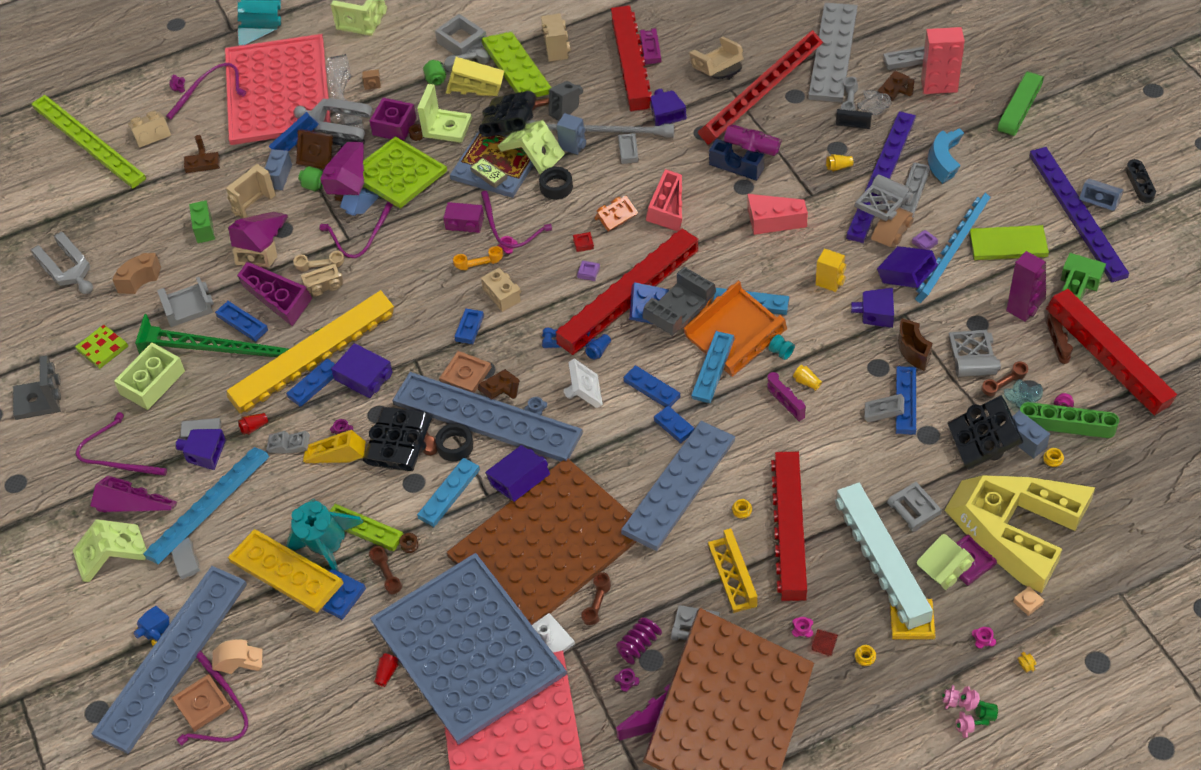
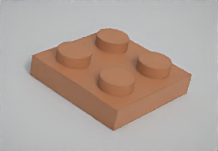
M457 351L440 376V382L475 393L479 383L484 380L492 368L491 363Z
M209 674L172 697L194 732L231 708L229 702Z

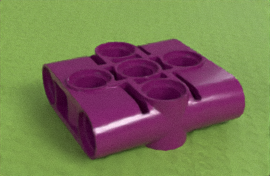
M733 124L727 127L724 136L725 142L741 146V148L749 151H758L774 157L778 154L782 139L767 135L761 131Z

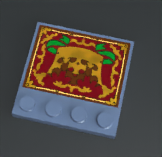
M478 131L451 172L450 178L457 182L513 198L533 167V163L522 147L505 151L499 149L498 145L507 135L501 134L485 137ZM481 158H484L506 173L508 179L494 188L471 172L470 167Z

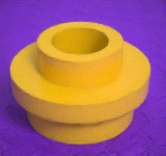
M1050 448L1044 453L1043 460L1050 467H1058L1062 465L1064 455L1058 448Z
M739 499L733 504L732 513L737 518H747L752 513V505L745 499Z
M862 645L855 651V660L862 666H870L876 660V652L871 646ZM862 655H867L869 658H863Z
M1022 652L1017 660L1026 673L1035 671L1034 666L1037 663L1030 653Z

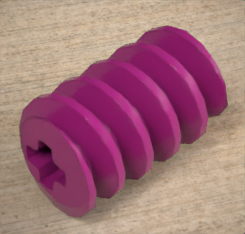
M644 617L640 618L638 623L634 624L632 629L627 632V635L622 637V641L616 644L617 651L626 662L635 664L633 657L639 659L641 656L638 651L645 653L646 648L644 645L650 647L652 645L650 640L656 641V635L660 636L662 630L653 621Z

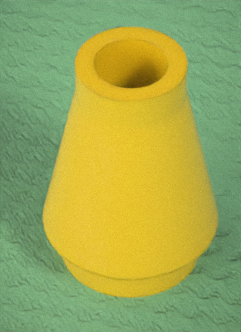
M831 154L826 158V167L832 172L852 167L854 163L852 156Z
M800 365L793 374L796 382L808 386L815 391L822 384V381L807 366Z

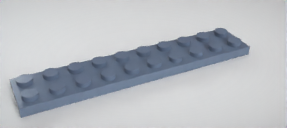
M412 372L408 374L392 400L393 405L408 410L425 412L432 418L449 424H462L475 433L517 447L522 445L527 449H532L534 453L558 461H567L583 434L581 428L494 399L491 400L488 397Z
M214 566L210 567L91 734L94 738L127 754L130 753L191 666L198 652L205 646L247 586L245 580Z

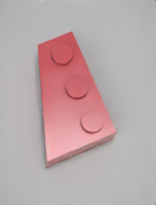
M667 169L664 170L648 206L646 221L675 231L680 230L682 222L681 174Z
M748 194L747 209L754 235L807 227L808 212L804 199Z

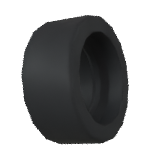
M555 166L544 170L540 174V191L544 197L558 200L567 197L572 192V176L567 169ZM553 179H562L566 181V183L560 187H550L546 185L547 182Z
M448 424L442 427L436 435L437 451L445 460L451 462L460 461L468 457L473 450L472 434L462 424ZM452 436H461L466 439L465 444L457 449H448L443 446L444 441Z

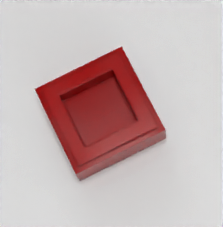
M591 232L573 235L576 252L594 249Z

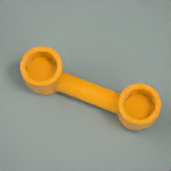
M494 246L488 250L489 256L467 260V256L464 254H458L453 257V264L460 270H468L469 267L487 263L495 264L502 259L503 250L499 246Z

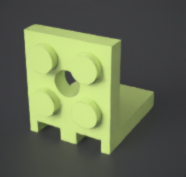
M334 0L331 3L336 29L372 36L376 27L380 25L383 15L387 12L384 0H366L363 6Z
M427 85L418 105L423 137L462 143L472 120L471 114L439 109L435 85Z
M544 120L528 123L523 130L511 132L498 145L501 151L522 147L539 174L553 167L565 155ZM542 146L546 150L545 155L542 153Z
M96 519L73 549V554L82 581L90 582L109 556L145 560L146 557L143 553L147 549L138 525Z

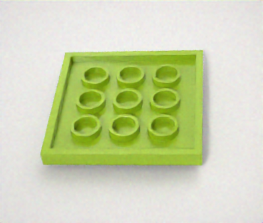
M395 136L363 161V187L398 208H402L445 174L447 166Z

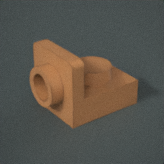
M379 69L362 72L365 90L381 88Z

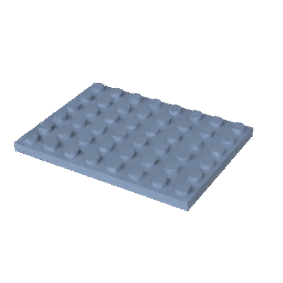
M476 553L370 618L372 624L458 745L567 675V670Z

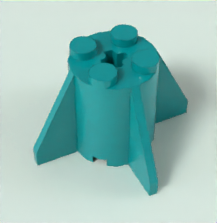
M241 0V2H238V22H241V25H238V45H246L277 30L278 26H281V16H278V10L281 9V0Z
M313 498L293 510L291 514L292 527L286 547L296 551L307 546L314 553L325 556L332 570L339 571L333 553L341 547L342 539L344 540L345 530L362 524L363 520L358 516L330 512L326 506Z

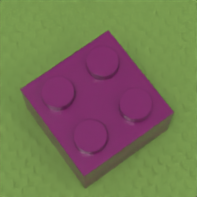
M382 98L369 121L372 135L387 139H393L396 136L405 141L410 126L417 119L414 104Z

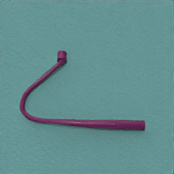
M222 63L209 69L192 84L169 111L166 118L172 120L199 83L212 71L224 66H230L235 70L236 91L238 95L244 97L246 91L239 88V72L237 67L231 63Z
M481 192L489 225L496 240L501 245L508 248L522 247L542 231L552 230L551 223L545 224L544 227L540 228L522 243L507 244L503 242L495 228L488 192Z
M387 201L367 245L361 252L355 255L348 254L341 248L329 224H320L319 228L321 231L329 230L338 250L344 256L357 258L368 250L393 204Z
M121 412L116 414L112 423L84 439L76 449L77 459L84 463L166 476L167 473L166 468L88 460L80 456V450L84 444L117 423H121L124 414Z
M199 651L196 659L223 687L237 705L244 719V727L241 733L229 738L188 733L182 734L176 740L181 746L188 741V738L218 742L235 741L247 732V714L221 674L216 670H212V663H210L202 651Z

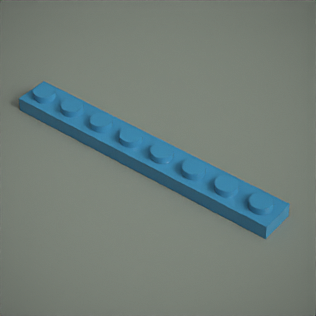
M984 193L981 198L976 197L971 204L973 209H969L964 215L966 220H962L957 226V234L954 232L948 240L950 245H946L940 253L942 257L936 259L938 266L925 279L926 282L917 288L916 292L918 294L915 300L920 304L929 295L991 198L988 194Z
M256 447L249 450L229 472L222 476L211 489L207 490L205 495L195 502L184 515L179 517L155 543L149 546L143 553L146 559L156 564L162 562L269 458L267 452Z

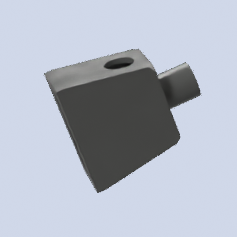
M569 81L550 88L548 115L559 121L564 113L569 115L573 113L579 106V96L583 93V88Z

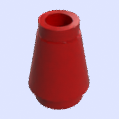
M265 413L241 417V420H238V426L243 435H250L268 423Z
M383 653L382 657L379 658L375 684L386 687L399 666L398 659L395 656Z

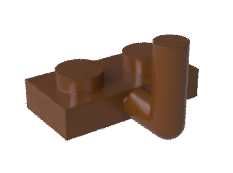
M894 71L878 89L877 96L891 102L899 93L911 97L914 92L915 80L905 74Z
M196 135L195 141L198 147V155L184 156L185 173L220 169L219 153H205L201 135Z
M504 369L479 383L478 390L491 400L502 393H505L511 399H515L520 380Z

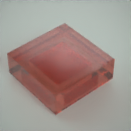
M817 629L811 650L832 656L838 635Z

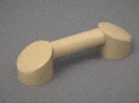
M333 251L329 259L308 261L305 255L300 254L294 258L293 263L299 271H308L309 268L325 267L334 263L338 268L344 262V255L341 251Z

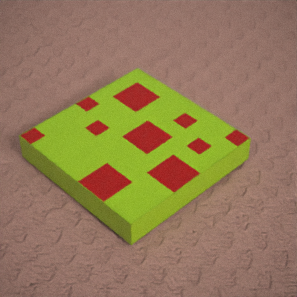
M103 324L76 345L75 348L80 354L101 369L125 350L128 344Z

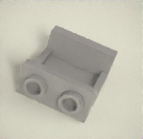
M196 277L198 284L168 295L164 288L157 290L171 327L213 313L211 305H214L210 294L206 295L209 290L206 282H201L200 277Z

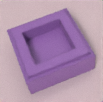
M924 230L912 239V244L919 249L930 250L938 244V239Z
M582 261L577 278L595 281L600 264Z

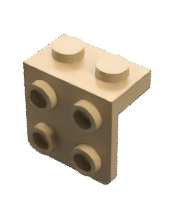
M151 111L146 114V117H135L128 123L139 148L171 136L165 118L160 112Z
M335 263L301 275L304 286L307 287V290L313 297L320 296L329 289L330 291L337 290L343 285L342 274L338 272Z

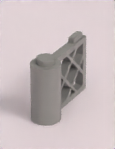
M878 174L872 185L855 202L854 207L885 221L888 219L892 220L897 215L896 210L901 205L910 203L913 197L912 189ZM873 192L879 196H872L871 193ZM882 201L883 204H876L875 202ZM863 202H870L871 205L863 204ZM886 209L887 213L885 214L879 210Z
M987 330L949 332L957 377L996 375L997 371H1000V359H996L991 347V343H993L992 333H988ZM984 337V340L982 342H979L974 338ZM961 338L965 341L961 344L955 341V339ZM971 343L976 347L972 350L966 347V345ZM982 349L988 352V354H980L978 351ZM963 350L968 355L959 356L958 353Z

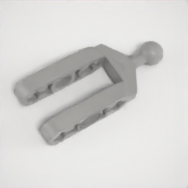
M329 98L322 99L312 111L306 110L303 106H297L294 109V116L299 119L308 112L319 123L313 129L315 132L330 134L338 138L362 141L365 134L364 130L358 127L324 122L327 111L369 118L373 108L363 103Z
M62 231L54 235V239L76 265L66 272L62 273L39 245L30 249L37 262L59 286L78 283L79 291L82 294H90L92 292V283L83 279L89 271L90 265L83 254Z

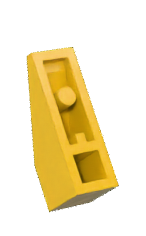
M349 430L308 444L303 462L348 463L364 457L366 441L353 430Z

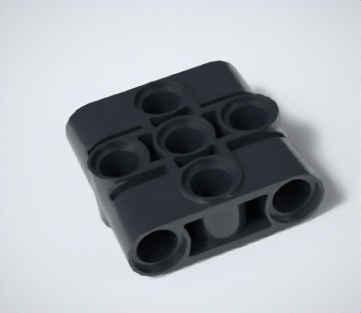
M524 91L493 98L489 107L482 111L484 118L479 126L480 134L485 137H491L523 130L527 121L534 117L532 109L537 99L536 95L531 91Z
M1002 395L982 405H971L966 413L947 422L961 458L968 470L988 460H999L1004 452L1024 443Z
M382 407L376 424L369 430L370 441L365 451L363 462L375 467L413 471L419 454L426 448L425 437L432 417L421 411Z

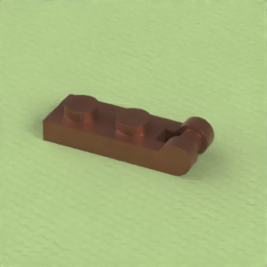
M1048 312L1046 324L1058 360L1062 364H1068L1073 347L1071 344H1068V336L1066 332H1063V325Z

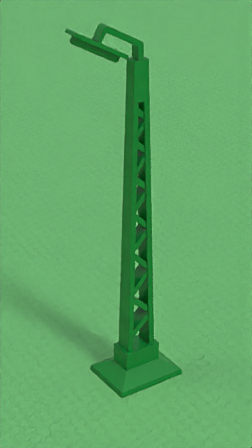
M147 314L143 316L135 342L139 354L151 343L161 347L278 357L289 350L282 347L161 330L160 327L151 326ZM161 336L168 337L169 341L160 340Z

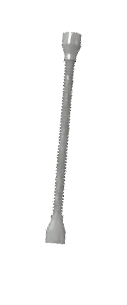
M529 120V121H527V124H528V123H532V122H536V121H534V120ZM557 124L547 125L550 131H557ZM674 124L654 126L653 128L641 126H584L585 132H644L667 138H674L675 131Z

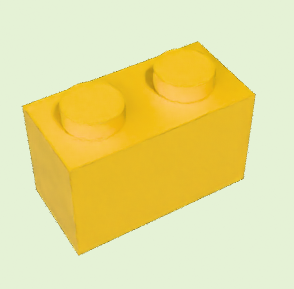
M824 248L817 260V286L834 292L838 290L839 286H843L846 279L844 272L847 266L845 264V255Z

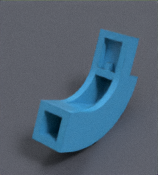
M960 128L946 133L944 130L936 136L928 152L929 167L942 184L955 177L961 166L949 153V149L958 145L964 134Z

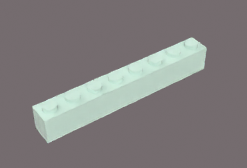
M860 482L837 490L836 507L839 511L842 510L846 525L852 528L855 541H859L861 544L862 553L865 558L868 557L873 573H877L881 588L887 591L890 604L896 607L900 622L902 624L905 623L907 629L910 630L932 621L933 610Z

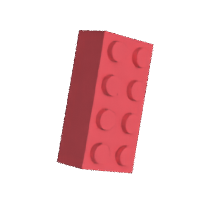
M962 27L926 30L921 75L923 94L958 92L965 42Z

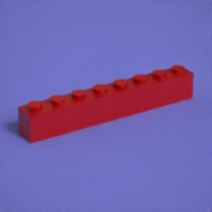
M630 5L611 8V19L629 110L650 109L652 92H648L650 90L649 79L646 80L648 78L647 69L643 68L645 66L644 56L641 57L643 55L642 45H638L640 44V35L636 34L638 33L637 23H634L636 21L635 12H631Z
M1066 289L1052 297L1046 310L1154 416L1170 407L1178 394L1075 294Z
M799 451L775 452V460H771V472H775V476H772V488H776V493H773V505H777V510H773L774 522H778V527H774V538L779 541V545H775V557H779L780 561L776 563V575H780V580H777V593H781V601H807Z

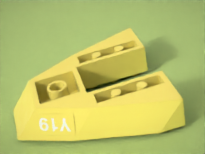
M982 475L962 480L945 511L966 535L969 534L976 543L997 559V563L1021 584L1027 587L1030 586L1032 589L1042 593L1059 562L1062 548L1008 525V522L1017 506H1020L1076 531L1092 501L1095 487L1031 477Z

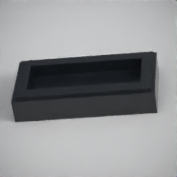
M837 109L836 126L870 129L872 113Z

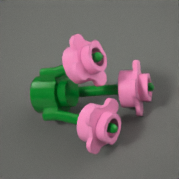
M952 685L950 689L945 690L944 694H942V702L945 703V709H948L949 706L956 708L958 703L959 707H965L966 711L975 709L976 716L980 718V720L974 721L971 715H965L964 711H960V717L956 719V728L959 732H962L963 738H967L968 733L974 732L976 725L989 726V721L994 722L997 719L998 706L979 700L977 691L970 690L968 686L964 687L960 694V691L955 690V686Z

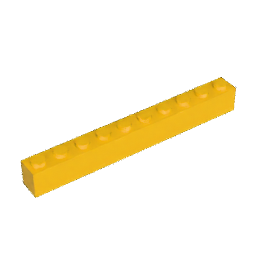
M381 290L226 390L227 398L240 414L251 411L255 404L260 401H266L273 392L283 390L287 383L298 380L305 371L313 370L319 362L331 358L337 350L342 351L352 340L357 341L366 331L374 330L381 321L389 320L393 316L394 306Z

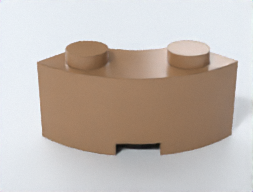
M898 208L896 210L897 215L892 220L888 219L885 221L880 219L871 239L889 247H896L900 243L904 231L911 227L914 220L912 217L913 213Z
M143 253L128 260L117 269L112 280L118 293L136 294L143 284L157 281L161 265L156 253Z

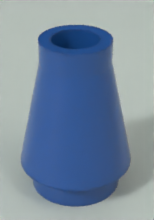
M603 334L601 337L588 343L585 349L587 356L594 360L601 358L607 346L611 343V338L607 334Z

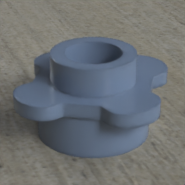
M532 397L529 399L528 405L525 406V410L542 415V411L547 408V402L539 397Z

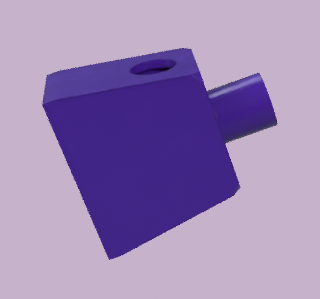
M663 89L655 90L654 95L651 96V110L655 126L687 119L686 105L674 91L664 92Z
M893 288L864 291L862 302H851V313H862V322L864 324L893 328Z
M193 429L190 431L187 440L177 439L176 450L183 451L188 463L215 470L226 439L222 429Z

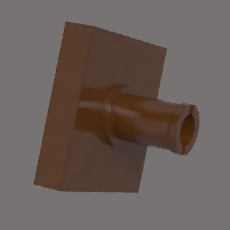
M303 129L298 130L296 164L325 169L326 165L331 161L333 135Z

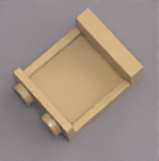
M721 37V47L705 55L696 50L689 52L693 68L711 76L743 60V49L740 44Z
M258 164L226 187L227 198L232 206L231 210L234 215L241 218L247 217L245 209L263 195L269 199L276 196L269 171Z

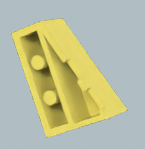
M455 57L446 93L451 94V91L461 92V94L474 92L477 95L498 96L504 70Z

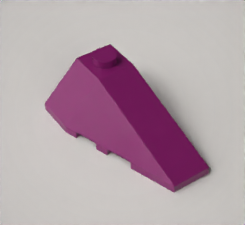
M346 142L326 165L320 178L326 194H360L364 184L363 142Z
M268 212L236 220L228 227L231 246L261 253L273 243V237L277 236L278 229L282 228L288 215Z
M107 475L95 484L90 504L91 507H95L99 512L172 510L177 505V502L160 494H147V489L143 487L133 488L131 487V482Z
M670 684L664 688L666 692L658 699L653 697L648 701L649 704L645 707V710L634 712L616 727V735L619 741L654 732Z

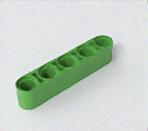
M1028 71L1025 73L999 122V132L1012 136L1016 135L1042 86L1044 76Z
M1032 402L1023 403L1020 407L1022 413L1046 431L1111 438L1115 436L1119 424V417L1112 412Z

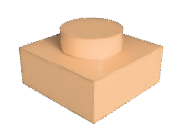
M1029 586L1014 597L1013 602L1029 616L1044 604V599Z

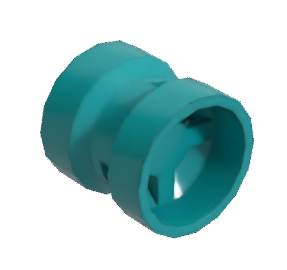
M777 334L771 340L768 349L772 353L779 354V357L783 360H786L792 355L795 344L790 341L786 342L783 336Z

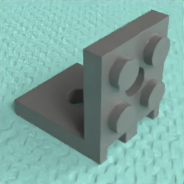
M47 355L39 357L40 381L13 386V416L15 420L61 412L59 400H61L59 389L61 379L59 373L56 374L54 363L50 362ZM37 397L35 401L29 402L30 399Z

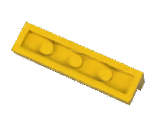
M731 528L723 530L724 538L708 542V547L732 611L736 613L757 607V594ZM725 544L727 550L724 555L715 551L714 547ZM724 561L733 565L731 571L721 567ZM730 578L739 581L737 588L728 585ZM737 595H740L746 599L747 603L736 605L734 599Z

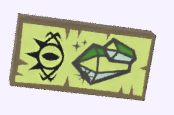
M481 158L470 167L471 172L494 188L508 179L506 173L484 158Z

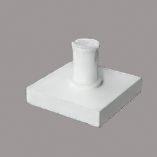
M576 359L569 361L572 385L564 388L565 396L572 399L578 395L595 408L602 406L598 375Z
M550 613L532 625L552 652H565L575 645V641Z

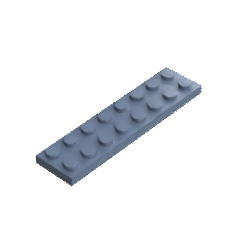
M700 421L621 529V534L657 551L733 445L735 436Z

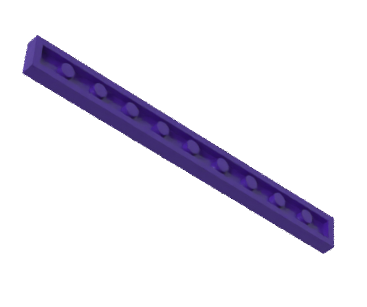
M899 111L866 190L872 185L878 174L891 179L915 122L916 115ZM873 192L871 193L872 196H879ZM863 202V204L871 205L870 202ZM857 209L846 239L864 243L875 216Z
M1043 147L1030 151L1029 157L1095 259L1106 263L1104 273L1110 282L1113 283L1128 278V270L1082 200H1079L1080 197L1048 148Z

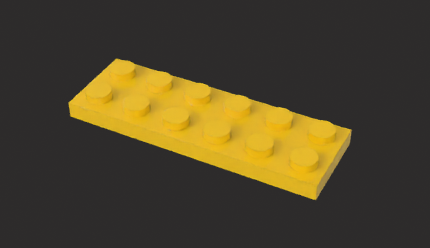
M256 529L227 557L232 564L315 613H318L344 584L342 578Z

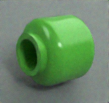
M430 60L424 65L423 73L427 83L436 86L444 82L446 71L442 62Z
M310 166L306 167L304 171L301 170L298 176L301 186L312 191L322 189L323 185L320 178L323 171Z

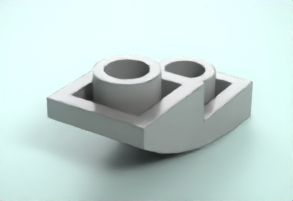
M286 431L270 434L266 451L268 453L281 454L307 451L310 434L307 431L290 435Z
M188 537L172 551L181 580L191 577L200 571L199 561L194 554L193 543Z

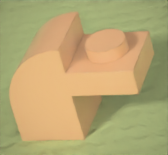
M247 640L225 641L213 650L212 670L232 674L238 667L259 671L262 668V649L248 646Z

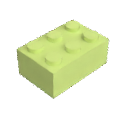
M151 343L114 380V383L120 395L149 410L185 370L178 356Z

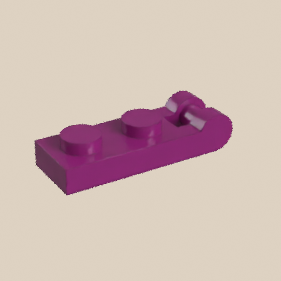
M652 28L649 31H645V29L640 30L645 64L662 63L656 28Z
M776 372L769 373L767 377L768 391L799 422L803 420L806 410L805 403L798 399L792 390L779 380V375Z

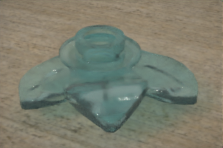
M1018 379L1013 389H1004V395L1008 401L1015 403L1020 409L1023 403H1036L1043 396V388L1041 384L1030 388L1021 379Z

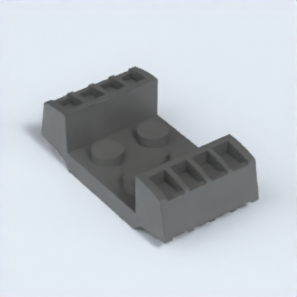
M683 267L677 272V283L659 301L651 298L646 303L643 309V319L673 336L680 329H683L707 305L710 298L716 293L715 284L687 267Z

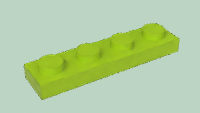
M334 504L330 512L361 517L363 520L362 524L345 530L350 534L393 552L400 543V537L403 535L402 531L337 504Z

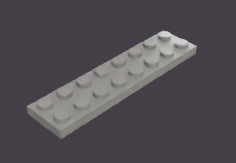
M824 4L819 38L824 43L816 50L809 100L843 103L845 91L843 81L847 78L858 5Z

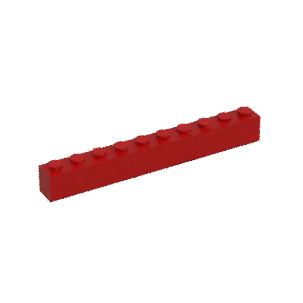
M813 30L809 32L697 133L708 145L711 144L729 125L738 120L824 42Z
M683 228L677 233L672 234L654 252L649 253L643 261L637 263L632 270L625 273L615 284H611L604 293L599 294L593 302L586 305L570 321L560 326L556 331L557 344L572 355L577 353L630 308L632 284L634 282L656 287L698 252V238Z

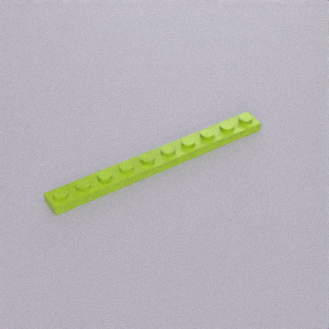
M43 95L31 103L36 111L132 189L146 180L145 174L49 97Z

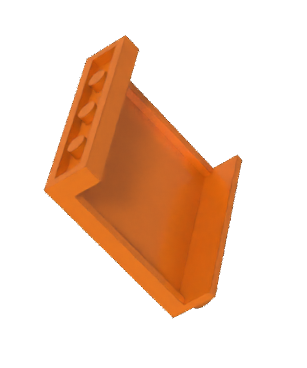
M739 280L734 285L729 286L725 293L715 298L711 305L704 308L696 318L684 327L686 337L706 355L716 331L734 335L735 339L723 369L731 377L762 352L777 334L781 335L787 330L785 318L781 315L776 317L742 289Z

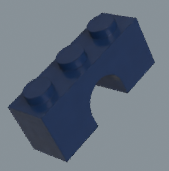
M716 139L709 149V165L757 181L764 170V154L747 150L744 157H741L734 153L731 143Z

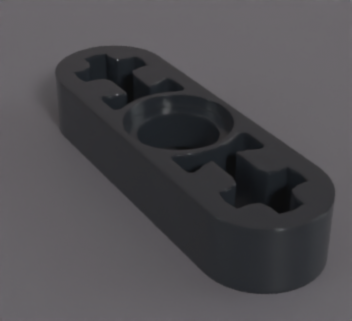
M1130 160L1127 163L1126 173L1137 197L1141 202L1151 203L1154 201L1156 189L1147 170L1140 160ZM1143 179L1145 183H1139L1136 180Z

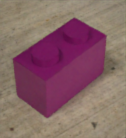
M448 202L443 217L445 230L480 233L484 220L483 206Z

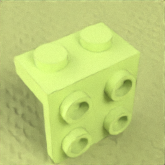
M942 534L917 560L918 566L945 590L954 585L958 577L967 571L974 562L970 553L958 546L946 534Z

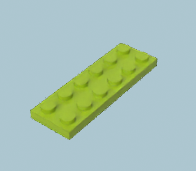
M505 32L482 38V45L500 70H504L503 75L515 93L531 91L536 97L549 95L551 86L513 32Z

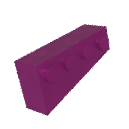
M1025 251L1015 262L1006 309L1010 314L1026 322L1030 316L1033 317L1036 314L1038 307L1046 300V261L1028 251Z
M246 262L237 275L242 286L292 327L312 300L306 286L250 262Z

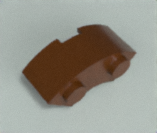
M901 318L898 337L900 352L911 365L925 371L931 358L933 343L921 335L919 330L920 323Z

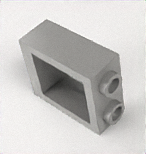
M460 14L435 30L437 43L456 56L475 52L477 49L484 47L482 45V38L486 37V31ZM459 29H463L471 35L461 43L450 37Z

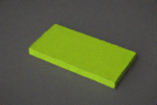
M1043 225L971 228L969 231L974 260L1020 258L1025 251L1037 257H1048L1049 254Z

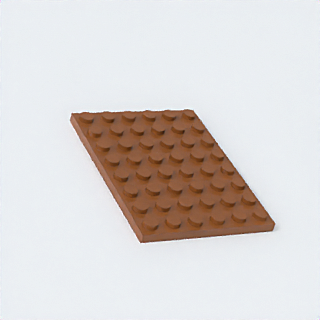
M569 459L557 464L549 471L550 475L515 502H509L447 551V556L456 565L476 553L531 625L548 613L551 614L591 581L596 574L603 571L637 543L621 534V529L632 514Z
M699 608L643 762L659 770H781L814 662Z

